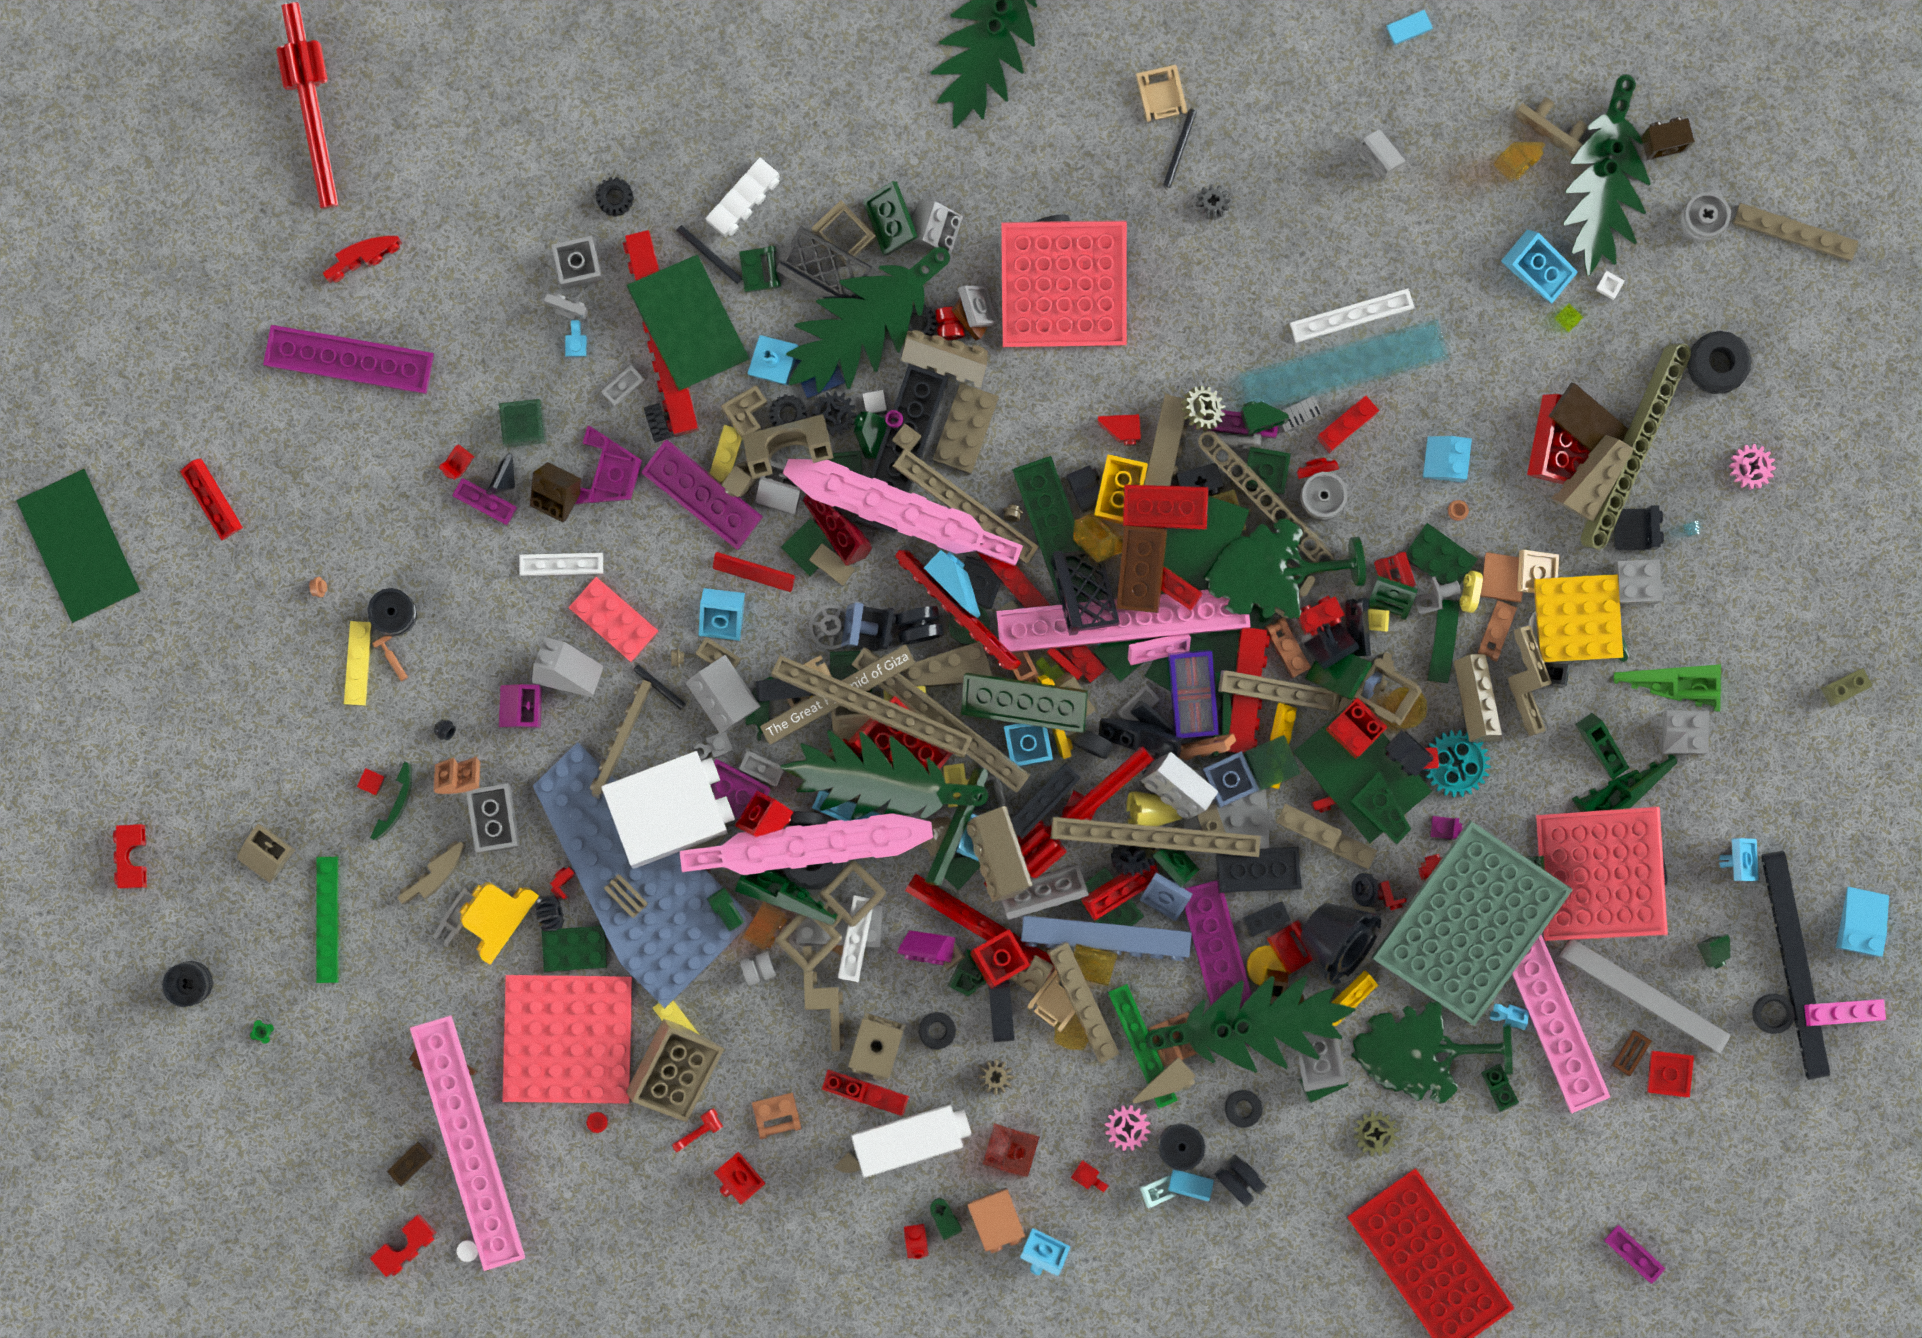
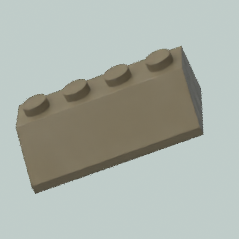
M1006 806L981 814L967 823V832L972 839L974 853L978 857L980 871L985 878L987 892L991 896L992 902L1013 898L1031 887L1032 882Z

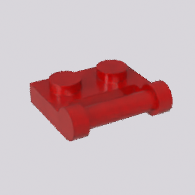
M1299 919L1267 938L1288 975L1313 960L1301 941L1302 924ZM1294 931L1308 956L1303 957L1289 932Z

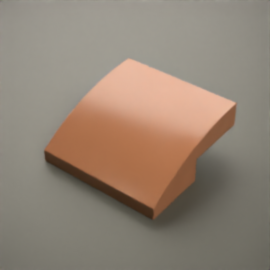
M1485 553L1480 597L1521 603L1523 592H1517L1519 557Z
M477 756L457 763L455 758H451L435 764V793L454 794L479 788L480 761Z
M1185 1012L1151 1026L1148 1030L1151 1031L1157 1028L1187 1023L1186 1020L1190 1012ZM1178 1031L1173 1033L1172 1036L1174 1039L1178 1038ZM1154 1036L1152 1038L1153 1042L1156 1043L1159 1037ZM1190 1043L1157 1050L1164 1067L1172 1063L1177 1057L1183 1060L1197 1054Z

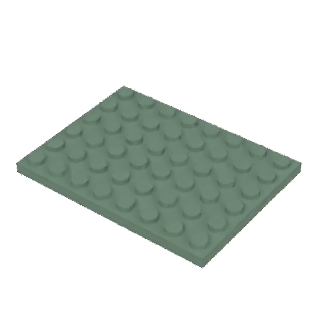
M1469 820L1371 957L1470 1024L1475 1025L1573 890Z

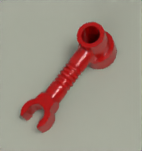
M714 1107L700 1116L704 1123L702 1126L672 1144L676 1153L709 1130L715 1133L723 1127Z

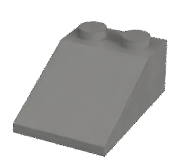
M544 637L533 666L532 683L593 697L604 666L565 642Z

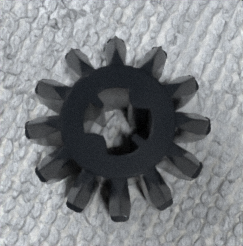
M546 896L538 899L535 904V913L541 929L546 932H552L562 928L564 914L556 896Z

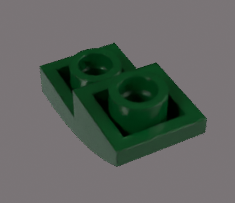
M1500 1063L1481 1072L1500 1113L1519 1104L1509 1084L1510 1081Z

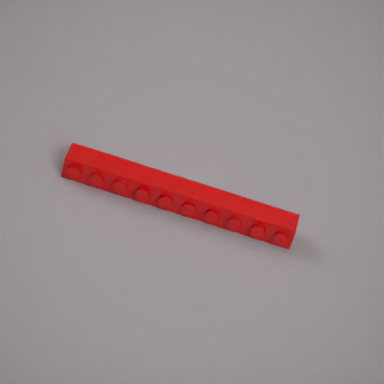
M649 230L626 235V242H623L625 255H630L631 262H627L629 272L634 274L635 280L637 281L659 271ZM642 321L645 334L649 333L650 341H647L649 352L654 353L655 360L652 361L655 373H659L660 380L657 381L660 393H664L665 400L662 401L664 413L668 412L670 420H667L669 433L673 432L674 436L677 437L699 431L689 388L681 391L678 390L645 322Z

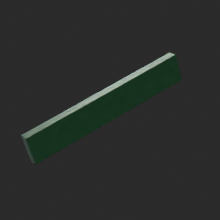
M974 768L967 785L984 787L990 772L985 768ZM976 794L974 798L978 799L980 794ZM957 806L926 877V883L936 886L941 885L975 806Z

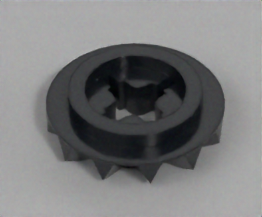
M1360 873L1352 882V896L1361 906L1375 904V900L1379 898L1378 890L1381 888L1377 886L1378 880L1373 878V874ZM1366 886H1369V889L1367 890L1368 893H1364L1366 890Z

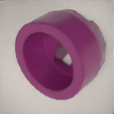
M891 410L886 414L885 421L889 426L897 428L902 425L903 416L900 412ZM891 418L899 420L898 422L891 421Z

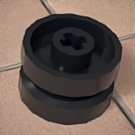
M394 588L382 589L375 593L369 601L367 608L368 618L371 624L385 635L401 636L409 632L416 623L417 607L412 598L401 590ZM391 609H395V613L393 615L389 614V611Z
M938 606L919 607L896 614V627L907 628L898 633L900 645L925 642L944 636L942 624L931 623L940 618Z
M1178 1123L1169 1126L1162 1132L1158 1140L1160 1158L1167 1166L1174 1170L1186 1171L1193 1169L1202 1161L1205 1155L1206 1145L1203 1136L1197 1129L1188 1124ZM1184 1143L1186 1149L1179 1151L1178 1145Z
M1233 1154L1227 1160V1164L1234 1173L1231 1174L1226 1168L1220 1167L1214 1173V1176L1247 1208L1254 1201L1247 1188L1250 1187L1256 1194H1261L1267 1186L1247 1162L1244 1163L1236 1154Z

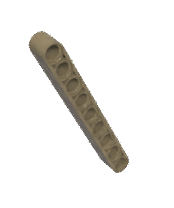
M1208 430L1201 434L1198 440L1200 448L1274 523L1280 520L1276 517L1275 513L1281 509L1287 513L1285 519L1301 527L1303 535L1300 538L1298 547L1314 563L1320 562L1319 557L1322 554L1329 555L1331 560L1335 559L1334 553L1215 432ZM1206 435L1211 436L1214 439V444L1206 446L1203 443V437ZM1225 450L1228 453V459L1225 461L1220 460L1217 456L1218 451ZM1240 465L1243 468V474H1233L1232 467ZM1247 481H1256L1258 488L1256 490L1248 489ZM1263 495L1271 496L1272 503L1270 505L1262 503L1261 497ZM1308 539L1314 540L1316 547L1314 549L1306 548L1305 541Z

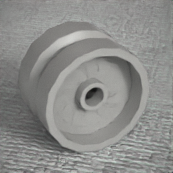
M1702 192L1694 196L1683 208L1680 216L1681 227L1684 233L1692 240L1709 242L1717 238L1728 226L1731 218L1730 207L1727 201L1720 195L1713 192Z
M1320 472L1307 479L1300 491L1299 501L1302 510L1307 516L1314 520L1326 521L1333 519L1342 511L1347 502L1348 492L1345 483L1340 477L1333 473ZM1324 493V496H1328V498L1322 499L1320 494Z

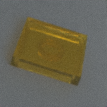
M1076 944L1073 955L1085 980L1109 986L1117 954Z

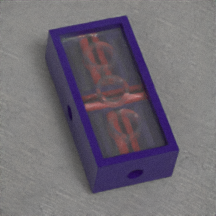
M1199 650L1168 653L1173 724L1175 727L1174 736L1187 738L1219 735L1212 651Z

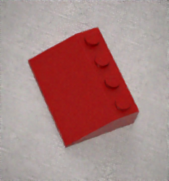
M1546 394L1542 395L1527 475L1544 481L1563 484L1567 479L1570 480L1580 464L1585 463L1589 458L1590 451L1548 417L1562 395Z
M896 696L889 700L891 703L908 709ZM871 718L847 742L863 757L859 734L860 731H863L884 754L894 769L889 737L893 736L912 753L928 773L929 769L926 760L928 757L940 769L953 754Z

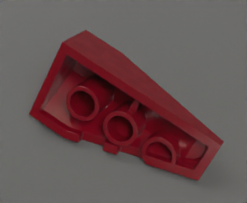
M806 494L802 501L845 566L866 559L872 550V546L862 531L836 508L814 500Z

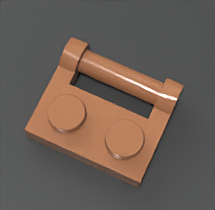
M793 1093L752 1102L761 1140L766 1139L769 1135L793 1129L795 1131L802 1130ZM792 1115L793 1121L764 1127V1121Z

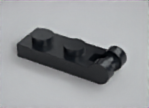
M1359 598L1358 601L1348 599L1345 603L1347 632L1359 646V649L1351 654L1358 657L1371 656L1368 622L1369 600L1367 598Z

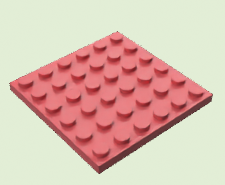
M1126 220L1001 222L1003 347L1127 345Z
M1660 807L1536 815L1539 856H1544L1545 871L1573 890L1543 930L1544 941L1668 935Z
M506 975L503 1102L630 1103V1098L626 1091L630 1085L632 977Z

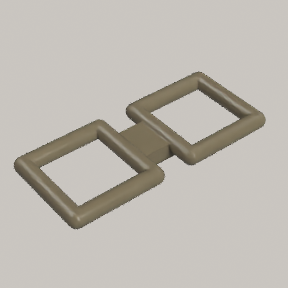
M855 860L850 861L838 873L835 880L830 882L819 894L826 902L824 909L832 915L837 914L838 916L833 925L813 919L831 939L809 962L785 940L807 916L798 914L775 938L776 943L805 972L812 971L842 940V936L834 929L842 919L850 927L856 926L886 895V890ZM852 871L876 892L853 917L830 895Z

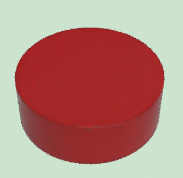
M594 1112L588 1116L586 1124L591 1132L600 1133L607 1128L608 1119L605 1114Z

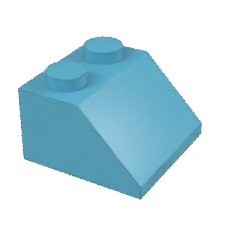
M1456 436L1428 437L1423 478L1464 483L1468 476L1472 439Z
M704 588L700 602L699 636L740 641L745 593Z

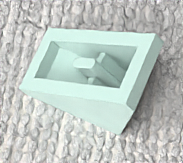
M1170 1176L1139 1187L1147 1208L1177 1196L1175 1192L1168 1191Z

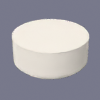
M466 1240L459 1244L457 1255L462 1261L470 1262L478 1256V1250L474 1241Z

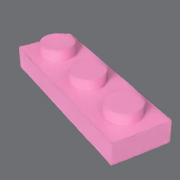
M1189 634L1173 635L1129 645L1128 661L1130 665L1168 657V653L1187 652L1190 649L1191 637Z

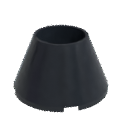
M1331 903L1322 904L1309 917L1302 929L1300 938L1324 980L1329 985L1341 983L1339 979L1342 976L1346 975L1349 977L1362 963L1377 939L1375 931L1377 927L1381 928V917L1372 912Z

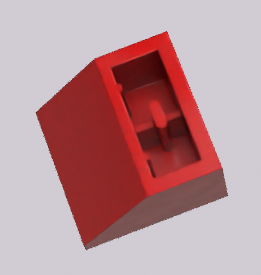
M1356 698L1326 730L1356 759L1383 733L1387 726L1359 698Z

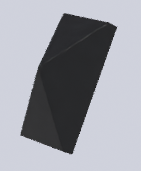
M508 453L502 458L486 493L488 495L515 488L512 454Z

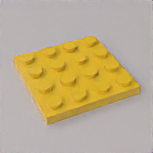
M1618 574L1534 579L1538 647L1544 662L1623 658Z

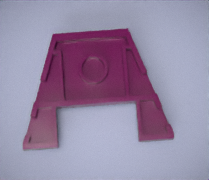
M587 426L583 444L602 449L591 490L580 487V496L575 504L631 500L642 460L591 426Z

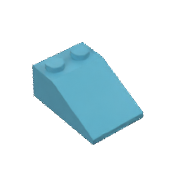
M1526 230L1501 260L1512 273L1550 303L1555 301L1578 273L1538 232Z
M940 550L924 569L965 610L978 618L980 612L968 573L963 569L965 564L951 552L946 554Z
M1847 887L1836 943L1837 949L1874 957H1883L1887 936L1889 895Z

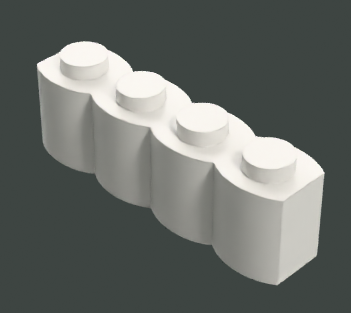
M759 158L736 183L733 189L711 211L706 221L725 238L728 235L732 236L739 228L738 223L742 219L744 221L747 220L752 214V207L755 204L760 205L766 198L764 194L769 189L773 190L778 185L779 173L763 159Z

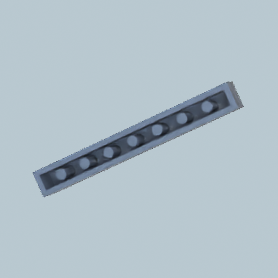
M1023 915L1021 941L1025 942V946L1037 947L1038 943H1045L1046 948H1054L1066 941L1071 950L1079 951L1080 947H1086L1088 952L1100 953V949L1109 950L1108 954L1121 955V951L1130 952L1129 956L1142 957V953L1151 954L1150 958L1163 959V955H1169L1171 960L1184 961V957H1189L1192 932Z

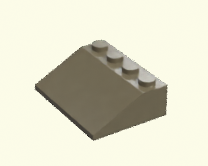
M663 1018L626 1093L634 1103L687 1122L724 1048L682 1025Z

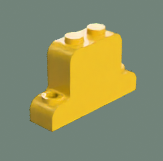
M485 882L481 886H476L471 894L473 896L469 903L465 902L459 911L461 913L460 921L465 928L482 939L476 950H478L482 960L491 965L539 897L536 892L528 887L518 888L515 894L510 896L493 883Z

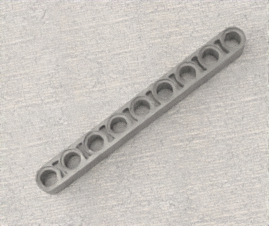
M1568 940L1559 955L1563 960H1568V963L1581 971H1586V974L1599 982H1604V985L1617 993H1622V996L1635 1004H1640V1007L1653 1015H1658V1018L1671 1026H1676V1029L1689 1037H1694V1040L1707 1048H1712V1051L1721 1054L1731 1037L1722 1029L1576 940Z

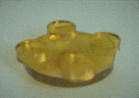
M1077 1014L1073 1016L1061 1033L1057 1030L1061 1023H1057L1054 1030V1042L1057 1045L1070 1050L1077 1049L1081 1051L1086 1048L1089 1040Z

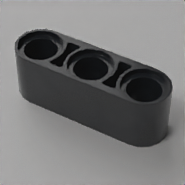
M778 678L756 681L758 702L815 696L813 693Z
M1006 980L992 989L989 987L994 1042L1015 1041L1009 980Z

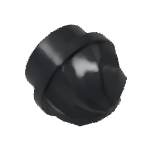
M442 719L434 726V732L441 740H450L456 731V727L450 720Z

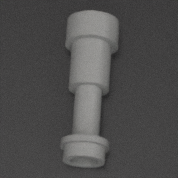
M1224 433L1217 434L1230 448L1239 447V445H1254L1257 448L1262 444L1261 434L1257 433L1250 437L1224 435Z

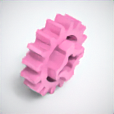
M1753 444L1751 449H1749L1748 445H1745L1743 451L1741 449L1736 451L1738 456L1733 455L1731 457L1734 463H1731L1729 467L1734 468V471L1730 473V476L1736 475L1737 478L1734 482L1741 481V488L1748 485V489L1752 490L1755 485L1757 489H1760L1762 484L1767 485L1769 483L1768 479L1774 477L1770 471L1776 469V467L1771 466L1775 459L1768 458L1771 452L1764 453L1763 446L1757 449L1756 444ZM1747 454H1754L1752 458L1743 457ZM1755 461V470L1750 473V464ZM1753 476L1762 477L1759 480H1751Z
M1122 1105L1120 1112L1114 1109L1115 1115H1108L1111 1122L1105 1123V1125L1110 1130L1105 1131V1134H1111L1112 1137L1109 1138V1142L1116 1141L1114 1147L1117 1148L1119 1145H1122V1150L1125 1151L1127 1146H1130L1131 1151H1133L1134 1145L1137 1144V1146L1142 1147L1140 1141L1148 1140L1144 1135L1145 1133H1150V1130L1146 1129L1150 1122L1144 1121L1147 1115H1140V1108L1133 1111V1106L1130 1105L1129 1109L1126 1110L1124 1105ZM1129 1114L1135 1115L1140 1121L1133 1122L1130 1120ZM1121 1116L1122 1121L1119 1126L1114 1127L1116 1119ZM1125 1118L1129 1125H1133V1129L1130 1130V1138L1126 1131H1122V1127H1125L1126 1123ZM1142 1129L1140 1136L1134 1140L1135 1132ZM1115 1135H1124L1127 1142L1119 1140Z

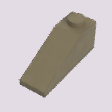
M1177 1057L1131 1101L1139 1103L1181 1091L1183 1088L1187 1090L1195 1083L1193 1078L1196 1076Z

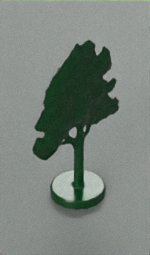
M1280 519L1274 524L1277 533H1272L1266 525L1260 524L1254 532L1250 533L1249 537L1241 536L1239 539L1232 540L1230 545L1226 546L1222 554L1218 556V560L1205 577V580L1209 582L1208 591L1215 598L1224 597L1230 599L1228 605L1224 606V609H1227L1232 614H1250L1253 603H1257L1259 607L1264 608L1262 615L1265 618L1272 616L1275 613V607L1285 612L1284 616L1292 619L1293 617L1299 618L1301 615L1298 584L1304 580L1306 575L1350 569L1354 585L1358 587L1365 586L1366 564L1362 542L1358 536L1349 539V559L1316 563L1302 560L1297 549L1300 538L1303 535L1301 528L1288 519ZM1287 560H1295L1300 567H1287ZM1299 575V578L1293 579V576Z
M1430 1001L1427 1005H1424L1425 1010L1418 1016L1415 1009L1406 1006L1403 1009L1405 1016L1398 1023L1395 1022L1393 1015L1389 1012L1373 1015L1366 1022L1367 1025H1370L1372 1031L1367 1034L1360 1033L1353 1040L1355 1051L1351 1053V1056L1368 1072V1075L1373 1077L1374 1081L1382 1085L1384 1089H1391L1394 1092L1403 1090L1405 1094H1409L1416 1101L1422 1100L1428 1090H1432L1430 1099L1441 1104L1445 1103L1457 1092L1458 1085L1455 1083L1452 1075L1449 1074L1452 1060L1460 1055L1504 1054V1073L1506 1075H1513L1511 1024L1502 1025V1043L1456 1044L1450 1038L1443 1035L1442 1005L1437 1001L1434 1003ZM1440 1041H1445L1447 1043L1442 1045ZM1437 1053H1449L1444 1061H1437Z

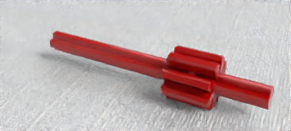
M298 2L283 4L281 8L288 43L276 49L282 84L286 90H298L320 208L337 207L338 201L315 88L320 86L319 84H325L328 81L321 44L316 40L306 42Z
M1141 747L1060 818L1086 819L1154 760L1144 747ZM1042 820L1023 839L1019 835L1016 837L1028 873L1035 879L1067 852L1061 844V839H1051L1052 824L1048 827Z

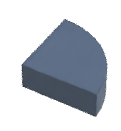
M1376 671L1366 680L1362 697L1368 700L1373 696L1374 686L1377 683L1380 684L1383 674Z

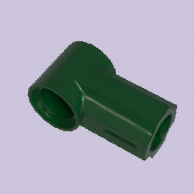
M724 887L706 898L714 912L718 913L729 932L745 923Z

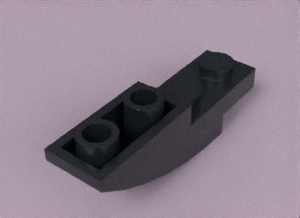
M1100 719L1098 735L1112 743L1132 750L1144 747L1146 750L1161 755L1172 752L1176 757H1180L1182 738L1168 734L1167 728L1135 720Z

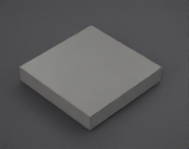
M986 285L961 286L958 288L970 327H992L998 324Z

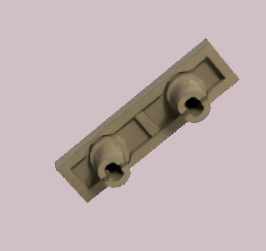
M1544 97L1535 111L1522 103L1515 113L1518 116V121L1524 125L1529 124L1534 127V131L1542 137L1547 136L1555 147L1564 148L1568 151V155L1573 158L1582 146L1579 140L1586 131L1587 125L1578 120L1569 134H1566L1545 119V116L1554 105L1551 99Z

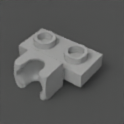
M547 293L544 300L546 305L556 308L555 313L558 316H564L570 320H577V317L585 319L588 311L584 307L585 304L576 300L568 301L561 294L553 293L551 295Z

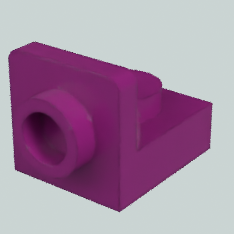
M1432 816L1430 837L1456 840L1462 831V823H1459V818Z

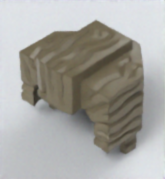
M948 816L930 820L933 838L920 844L922 849H928L930 857L935 856L940 848L951 822Z

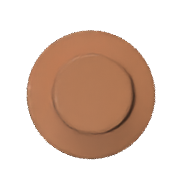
M1455 500L1448 506V515L1455 521L1465 519L1469 513L1468 505L1462 500Z
M315 577L309 583L312 596L320 598L327 591V584L321 577Z

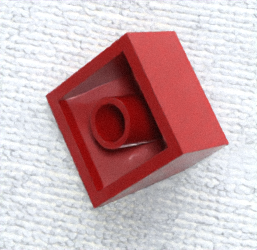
M756 791L734 826L754 837L782 830L789 823L793 811L776 799Z
M1010 929L970 952L990 989L1031 966Z

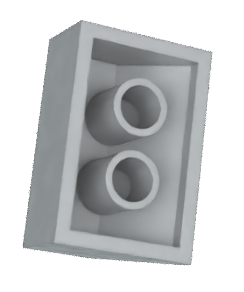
M726 655L708 665L685 682L720 734L734 728L761 707Z

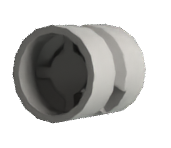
M768 951L757 954L755 959L748 957L740 960L748 986L760 983L761 978L768 980L776 977Z

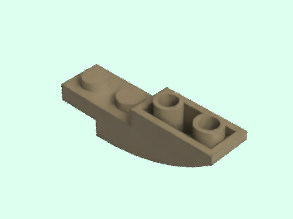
M454 841L446 847L448 851L444 854L438 853L429 860L431 863L427 865L431 873L428 874L426 872L417 878L418 882L411 887L409 884L400 890L401 895L397 898L401 904L405 905L419 894L424 899H428L454 872L465 850V843Z

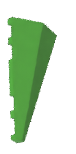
M1721 664L1614 672L1615 684H1618L1619 681L1632 684L1631 687L1633 689H1638L1639 686L1649 688L1652 694L1677 701H1682V699L1693 700L1696 706L1701 707L1702 704L1714 706V711L1720 712Z

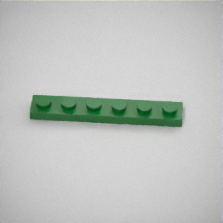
M316 857V983H339V857Z
M1128 984L1108 992L1145 1080L1149 1084L1164 1070L1157 1051L1150 1049L1146 1044L1148 1030ZM1175 1093L1154 1098L1158 1109L1178 1101Z

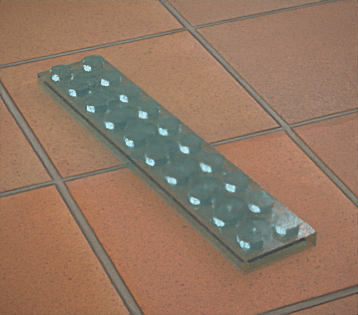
M1438 319L1240 373L1239 378L1247 403L1262 401L1272 407H1278L1304 400L1311 396L1322 395L1448 360L1449 356Z

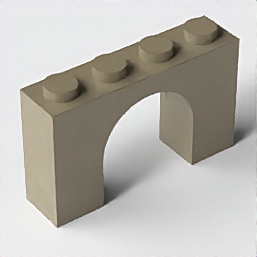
M823 414L743 435L747 463L752 479L773 474L770 462L771 457L778 450L790 445L808 447L813 463L833 458Z

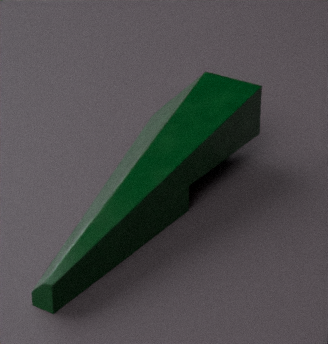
M1670 754L1668 755V760L1657 765L1654 761L1649 764L1650 768L1639 773L1636 769L1609 781L1606 788L1599 791L1593 788L1589 790L1590 795L1581 799L1575 796L1572 798V801L1581 812L1630 809L1677 764V759Z
M776 869L765 870L763 873L741 875L735 888V892L830 925L834 924L838 916L837 914L832 915L824 909L822 902L814 901L806 889L797 886L786 875H782Z

